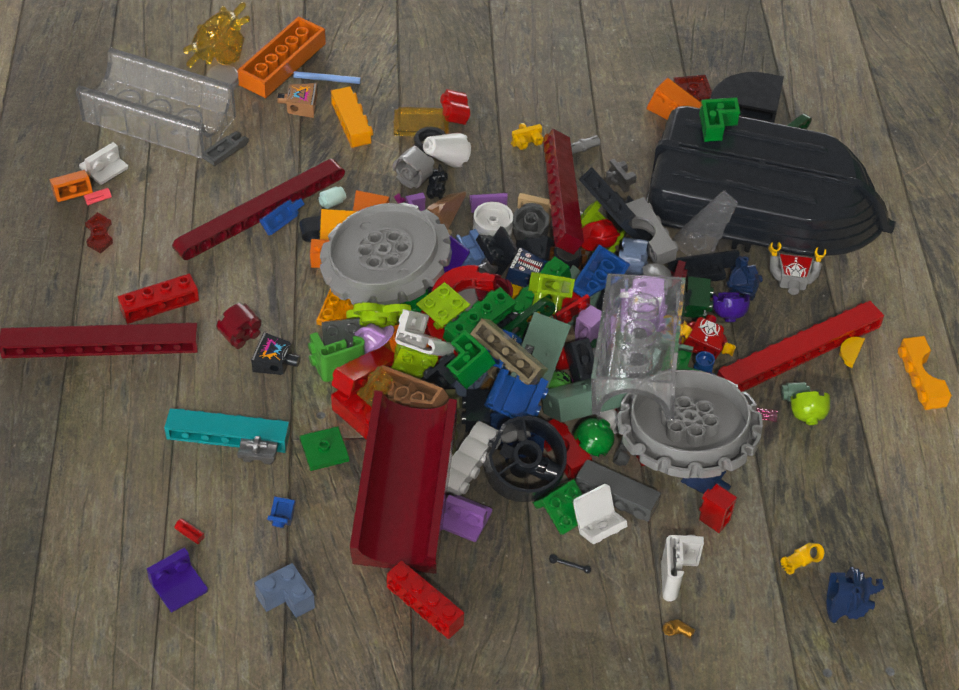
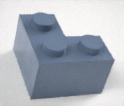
M293 563L254 582L256 597L266 612L286 602L296 618L315 608L314 594Z

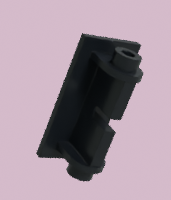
M439 164L438 169H434L433 174L429 177L426 195L430 199L434 197L442 199L446 191L445 184L448 180V174L441 164Z

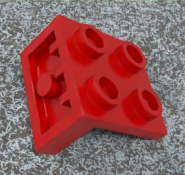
M573 292L572 298H563L561 310L552 314V317L561 322L569 323L573 320V316L590 306L589 295L586 294L581 297Z

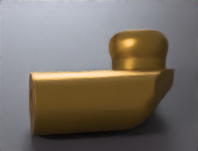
M678 619L666 622L663 625V632L668 636L682 634L691 639L695 633L694 628Z

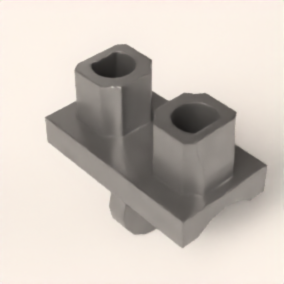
M615 159L610 160L611 167L606 172V183L608 185H618L624 193L628 192L630 185L636 183V174L634 172L626 173L628 172V166L625 161L617 163Z
M255 436V439L241 438L237 456L242 458L244 462L259 460L264 464L271 465L275 460L278 443L263 441L260 436Z

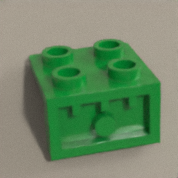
M572 479L563 482L532 503L536 509L544 507L560 535H564L578 526L573 501L583 494L575 480Z

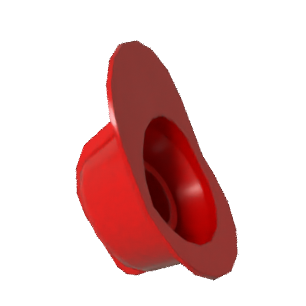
M608 219L590 222L582 228L584 243L581 247L587 251L596 250L598 245L609 248L616 243L620 233L617 232L613 223Z

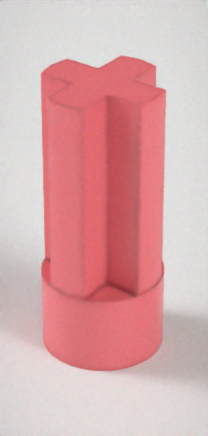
M109 188L84 195L87 206L112 198Z

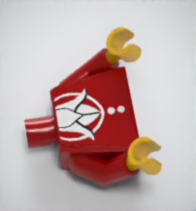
M707 315L706 318L699 317L696 322L691 321L687 324H682L677 332L685 336L684 345L693 346L692 352L696 354L703 351L710 352L715 357V360L721 351L722 354L733 356L736 349L735 345L728 343L726 336L723 334L724 328L716 323L717 319L714 315Z

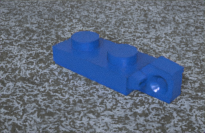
M301 198L294 202L291 200L285 201L259 221L267 234L272 235L296 218L299 214L297 209L302 207L304 202Z

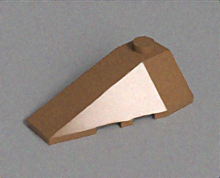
M466 192L449 194L428 206L427 210L439 217L440 224H444L448 230L466 196Z

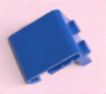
M500 369L484 405L511 419L521 416L537 417L542 407L538 404L541 399H545L549 391L546 388L548 381L541 378L537 385H526L519 379V375L514 378L508 375L509 370Z

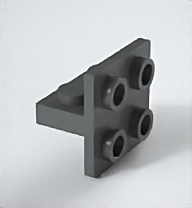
M359 318L322 322L321 335L324 346L345 339L347 348L353 347V336L361 328Z

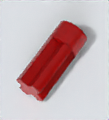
M182 518L174 526L177 531L196 544H200L201 540L205 538L203 532Z

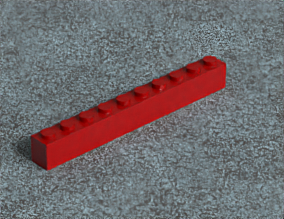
M871 301L860 303L855 308L845 310L841 314L830 317L820 324H814L805 331H799L792 337H786L781 342L774 345L771 344L744 359H738L731 365L721 367L718 370L717 376L738 385V389L743 392L841 346L850 337H861L880 328L884 314Z

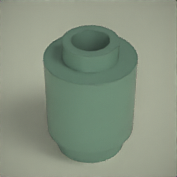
M791 382L781 385L782 400H787V402H791V396L796 398L798 393L811 392L810 386L806 385V382Z

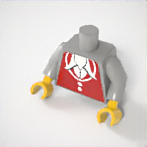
M773 242L769 245L768 249L772 253V256H770V273L778 280L781 288H788L789 294H798L799 290H805L807 285L812 284L818 278L822 266L821 259L825 257L826 249L823 255H818L817 247L814 253L816 260L813 261V257L779 253L777 256V252L781 249V243H777V250L773 249Z

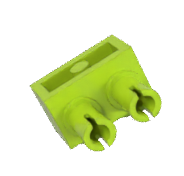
M531 272L528 291H533V304L550 294L552 296L551 300L556 305V310L553 314L557 313L562 308L563 298H572L575 279Z

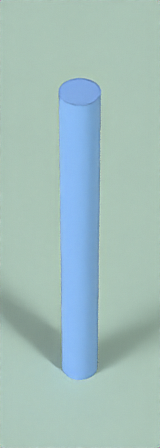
M294 71V78L360 84L361 81L360 77Z

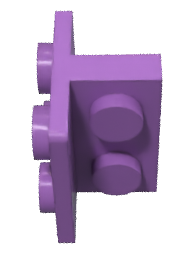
M449 495L445 503L443 530L477 542L492 514V508L459 495Z

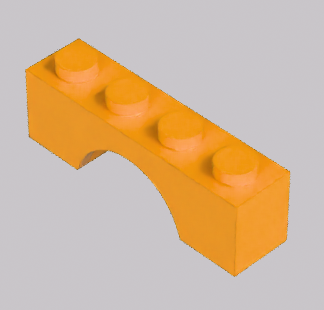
M925 336L904 338L898 348V355L904 362L905 371L909 373L911 384L917 391L919 402L922 403L925 410L947 407L952 395L945 380L929 375L923 367L931 352Z

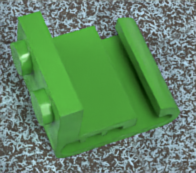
M318 333L310 334V343H308L311 353L309 361L312 366L316 367L323 381H332L333 372L337 367L365 354V341L359 336H353V347L347 348L345 339L324 346Z

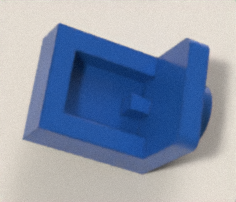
M274 497L270 516L268 515L267 520L272 522V526L284 528L285 525L291 526L296 501Z

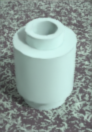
M335 186L320 192L318 200L322 207L329 209L343 203V200H346V193L341 186Z

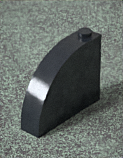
M763 72L735 74L718 83L712 91L710 99L737 98L740 109L739 116L774 123L784 76Z

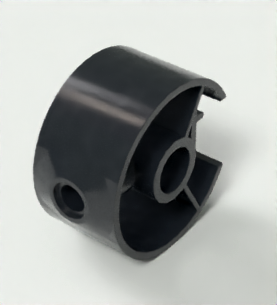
M521 416L503 423L495 441L489 440L487 444L491 447V450L484 463L486 478L498 494L512 501L531 502L542 497L560 484L567 468V450L562 436L550 423L537 417ZM511 431H517V446L513 448L504 443L499 454L509 458L508 467L498 473L492 459L494 450L502 435ZM526 431L535 433L547 441L555 454L556 462L543 456L542 450L537 443L527 440ZM518 455L527 456L531 460V464L520 461ZM509 474H513L518 478H527L533 475L550 483L538 489H521L509 484L503 478Z

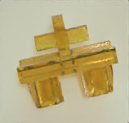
M377 366L375 371L369 374L366 385L360 388L357 394L372 407L374 390L383 391V394H388L390 391L388 386L393 378L382 367Z

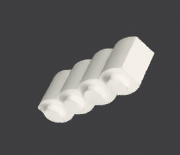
M481 421L474 425L469 435L452 456L448 494L452 496L466 494L470 486L469 482L478 477L480 467L485 463L491 450V447L487 445L489 440L495 441L499 430ZM500 438V440H499V442H498V444H497V446H496L495 449H497L498 446L500 445L501 438Z

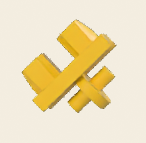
M520 123L519 129L512 131L511 145L513 147L517 146L520 150L526 149L528 143L531 142L536 146L543 143L541 124L526 127L525 123Z

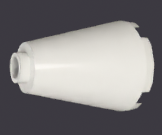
M451 133L427 137L423 143V150L435 159L451 167L459 168L462 167L464 162L469 160L471 144L467 141L466 138L468 137L466 135Z

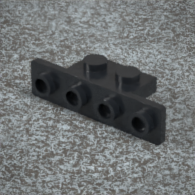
M739 250L679 257L668 262L667 268L675 272L680 260L686 262L685 270H688L687 279L690 276L711 279V281L725 280L726 272L724 268L736 267V259L740 256Z

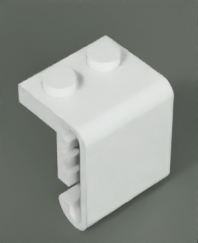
M403 309L395 337L397 344L429 355L444 356L447 354L449 356L454 353V348L450 342L441 341V339L424 334L429 319L427 314Z
M669 535L667 537L661 561L662 596L664 600L674 601L678 597L684 574L682 567L698 566L704 545L703 536Z

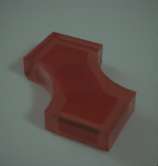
M98 212L85 222L86 228L91 232L86 243L88 247L101 254L113 244L112 237L107 233L112 223L110 219Z

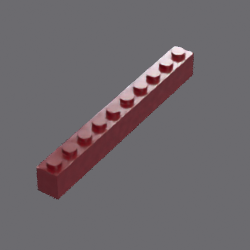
M552 129L550 133L544 136L543 143L554 232L553 237L556 247L574 255L584 243L571 140L569 136Z
M197 323L1 328L0 354L2 358L198 353L199 334Z

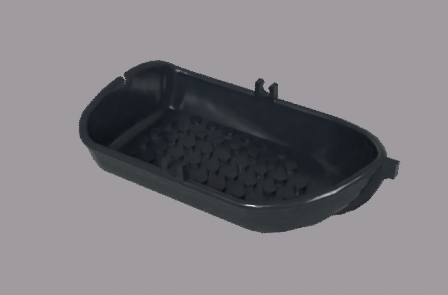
M680 106L671 111L662 139L656 145L651 182L646 198L647 203L652 205L655 215L660 217L663 226L732 240L731 249L735 250L738 244H742L745 246L744 251L749 253L751 245L768 248L772 242L773 249L777 250V243L780 242V251L807 256H815L814 253L817 247L818 255H823L825 249V256L847 254L870 244L882 232L893 233L896 221L888 218L885 202L876 192L866 168L853 152L837 138L821 132L739 116L737 125L725 126L722 141L704 142L699 115L700 108Z

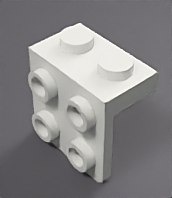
M603 484L575 498L573 501L579 533L592 544L598 543L628 527L626 519L614 510L610 486L607 484Z

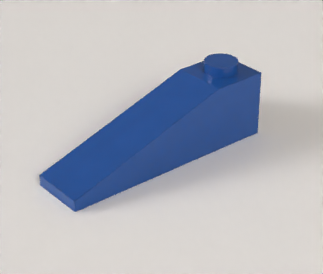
M598 245L575 280L573 292L581 297L586 294L591 297L622 278L630 264L601 245Z

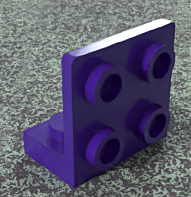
M185 547L147 568L150 584L170 612H174L208 592L207 586L191 566L189 553Z

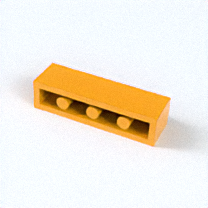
M350 86L331 90V104L351 148L371 144L373 130L371 126H368L367 116L363 115L362 105L358 104L356 93H353Z

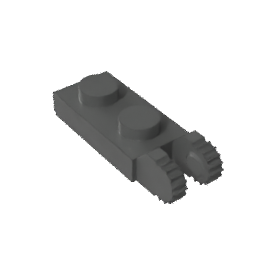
M234 131V133L225 136L202 153V158L216 166L234 152L246 146L249 138L246 136L240 138L241 133Z

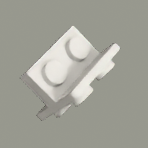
M114 142L87 157L84 162L79 164L80 169L85 170L100 185L128 169V165L120 159L118 146Z

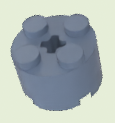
M623 237L622 248L624 250H620L619 257L630 264L625 272L626 275H643L642 267L648 264L649 241Z

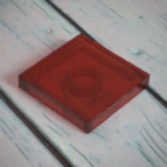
M706 75L674 77L673 82L699 102L710 99L712 90Z

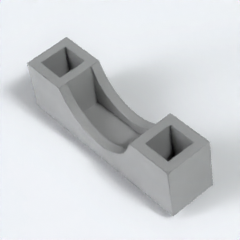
M644 197L626 203L636 215L629 222V225L632 228L644 229L653 236L648 245V255L652 261L663 265L676 260L677 243L672 241L669 231L662 226L660 217L656 216L653 212L652 205L647 203Z

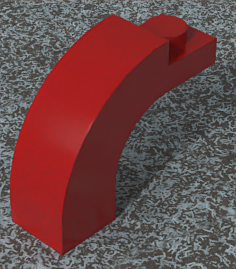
M476 265L456 267L444 273L436 281L432 291L444 282L457 293L465 289L495 291V275L480 273L479 266Z

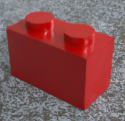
M716 484L711 490L707 489L702 497L704 501L699 509L701 511L699 520L720 533L731 521L737 497Z

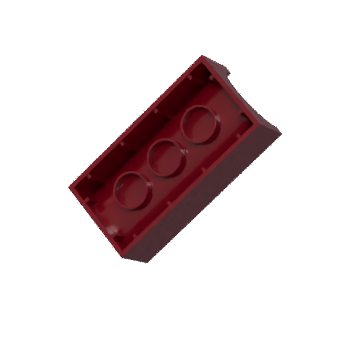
M374 390L350 541L352 564L392 569L402 560L415 572L437 574L457 424V399H449L441 407L418 409L399 405L389 400L383 394V391Z

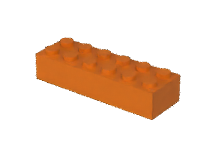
M298 16L237 70L239 86L267 98L294 71H297L326 44L325 28Z

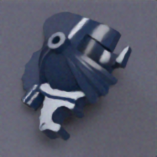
M739 256L736 259V267L732 266L730 269L727 286L729 292L738 291L742 294L750 295V301H752L763 278L762 275H758L756 265H748V257Z
M850 567L846 576L845 572L830 573L826 598V609L830 621L836 623L844 615L848 619L864 617L869 609L873 610L875 608V601L869 600V597L884 589L883 580L876 579V584L873 586L871 577L865 578L864 572H860L858 568L854 569L853 567Z

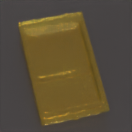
M399 107L398 110H394L395 136H415L416 132L424 127H436L443 130L445 134H448L449 121L445 120L443 108Z

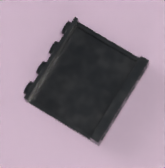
M593 167L579 178L580 182L632 238L646 241L653 239L652 234L648 231L632 228L629 225V222L636 215L624 203L625 200L616 191L614 192Z

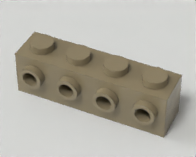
M482 318L470 333L481 345L490 351V354L495 359H500L505 363L504 366L509 371L520 376L519 379L526 385H537L548 371L547 367L490 319Z

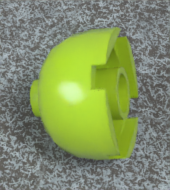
M812 391L798 393L796 398L791 396L792 413L800 421L806 422V425L818 424V421L823 420L830 411V395L828 393L820 396L819 392Z

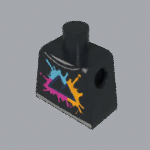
M264 332L251 359L252 372L277 375L284 374L288 365L298 367L300 363V356L292 354V344Z

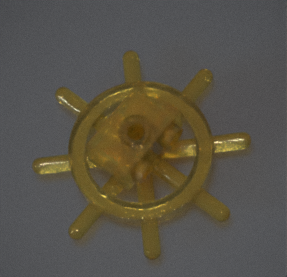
M241 2L234 11H229L225 6H221L219 13L213 15L203 25L199 24L197 26L198 31L193 37L192 44L183 48L184 53L191 51L195 53L187 61V67H192L199 58L205 60L208 65L212 63L213 57L222 65H229L239 60L245 39L239 31L242 25L250 21L249 16H244L241 19L238 17L246 7L244 2Z

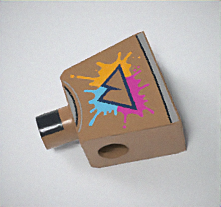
M317 83L289 85L288 94L278 93L277 102L279 104H287V112L289 114L314 118L317 102Z

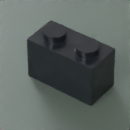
M589 338L564 345L574 383L599 376Z
M467 389L466 397H462V409H466V413L462 412V424H465V432L470 433L478 421L490 426V408L484 405L490 390Z

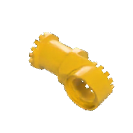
M816 543L805 544L801 548L796 549L792 555L782 557L780 561L783 566L782 568H785L784 571L790 575L801 566H807L812 562H820L824 557V548ZM813 547L817 549V554L814 558L810 555Z

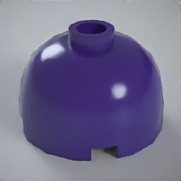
M719 292L717 296L714 293L712 300L714 312L719 317L725 318V322H736V319L742 318L748 312L750 295L744 294V297H740L737 292Z

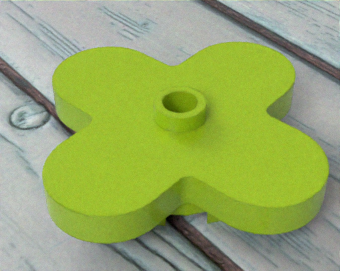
M357 303L353 305L352 310L346 311V319L359 318L360 325L363 327L370 323L381 328L398 324L403 309L411 311V305Z

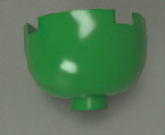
M586 419L574 432V439L578 438L581 442L579 446L597 457L600 454H604L603 457H605L615 441V435L610 427V423L605 419Z

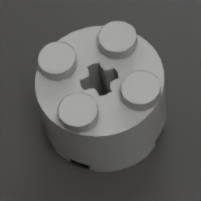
M412 146L394 161L393 171L396 170L398 174L396 178L404 186L419 188L433 174L434 160L417 146Z

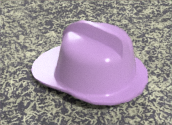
M370 323L365 327H361L354 335L364 339L366 354L386 344L394 333V327L386 326L381 328Z

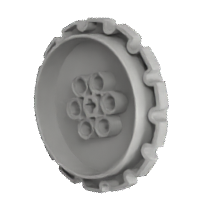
M384 203L370 206L348 216L346 220L339 223L329 233V242L324 243L321 248L320 260L322 264H320V269L326 285L330 286L331 292L341 300L350 299L352 305L357 303L389 305L409 302L425 294L426 289L430 286L433 287L436 281L445 273L443 267L450 264L452 254L450 236L446 226L440 224L439 217L427 209L420 211L417 205Z
M677 370L649 377L635 386V391H629L621 402V411L618 413L619 434L623 435L622 442L630 454L639 455L640 462L647 467L680 478H711L720 476L726 470L734 471L747 462V456L755 454L760 445L763 421L761 413L756 411L757 404L747 392H741L738 389V385L703 371Z

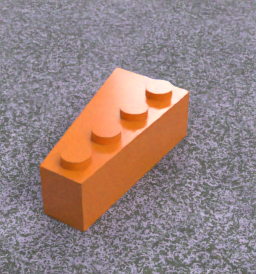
M667 78L656 88L646 109L668 120L671 111L680 106L700 108L701 102Z

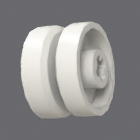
M486 202L476 208L473 216V230L476 229L481 235L494 236L499 227L502 226L511 238L513 213L507 205L500 202Z

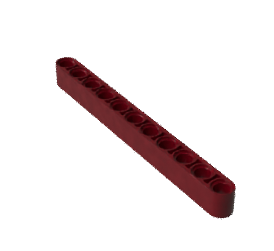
M328 159L174 240L172 248L183 260H190L260 223V219L285 201L291 200L294 202L300 198L303 200L338 182L344 177L345 170L334 159Z

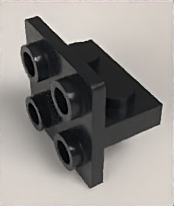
M500 226L494 236L479 234L476 238L490 265L498 266V271L495 274L502 276L518 253V249L506 229Z
M454 353L449 356L447 354L438 361L439 364L434 368L431 366L426 369L421 380L428 383L435 381L436 383L434 384L442 387L444 390L453 389L456 379L446 366L455 358Z

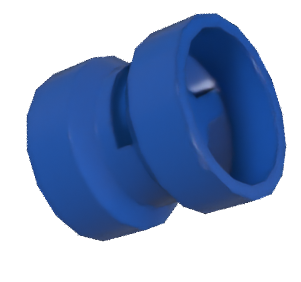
M706 351L698 353L693 369L712 372L715 357Z

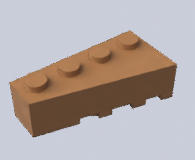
M382 365L361 396L372 406L374 390L383 391V394L389 400L399 405L418 409L441 407L450 399L442 387Z

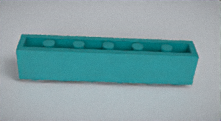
M172 408L169 410L164 427L167 440L240 448L241 438L255 439V436H260L263 441L277 442L276 452L286 453L290 436L289 422L283 420H269L241 415L234 416L223 413L216 414Z

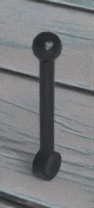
M555 554L549 557L550 563L558 562L583 570L586 574H589L592 570L588 565L581 566L559 559Z

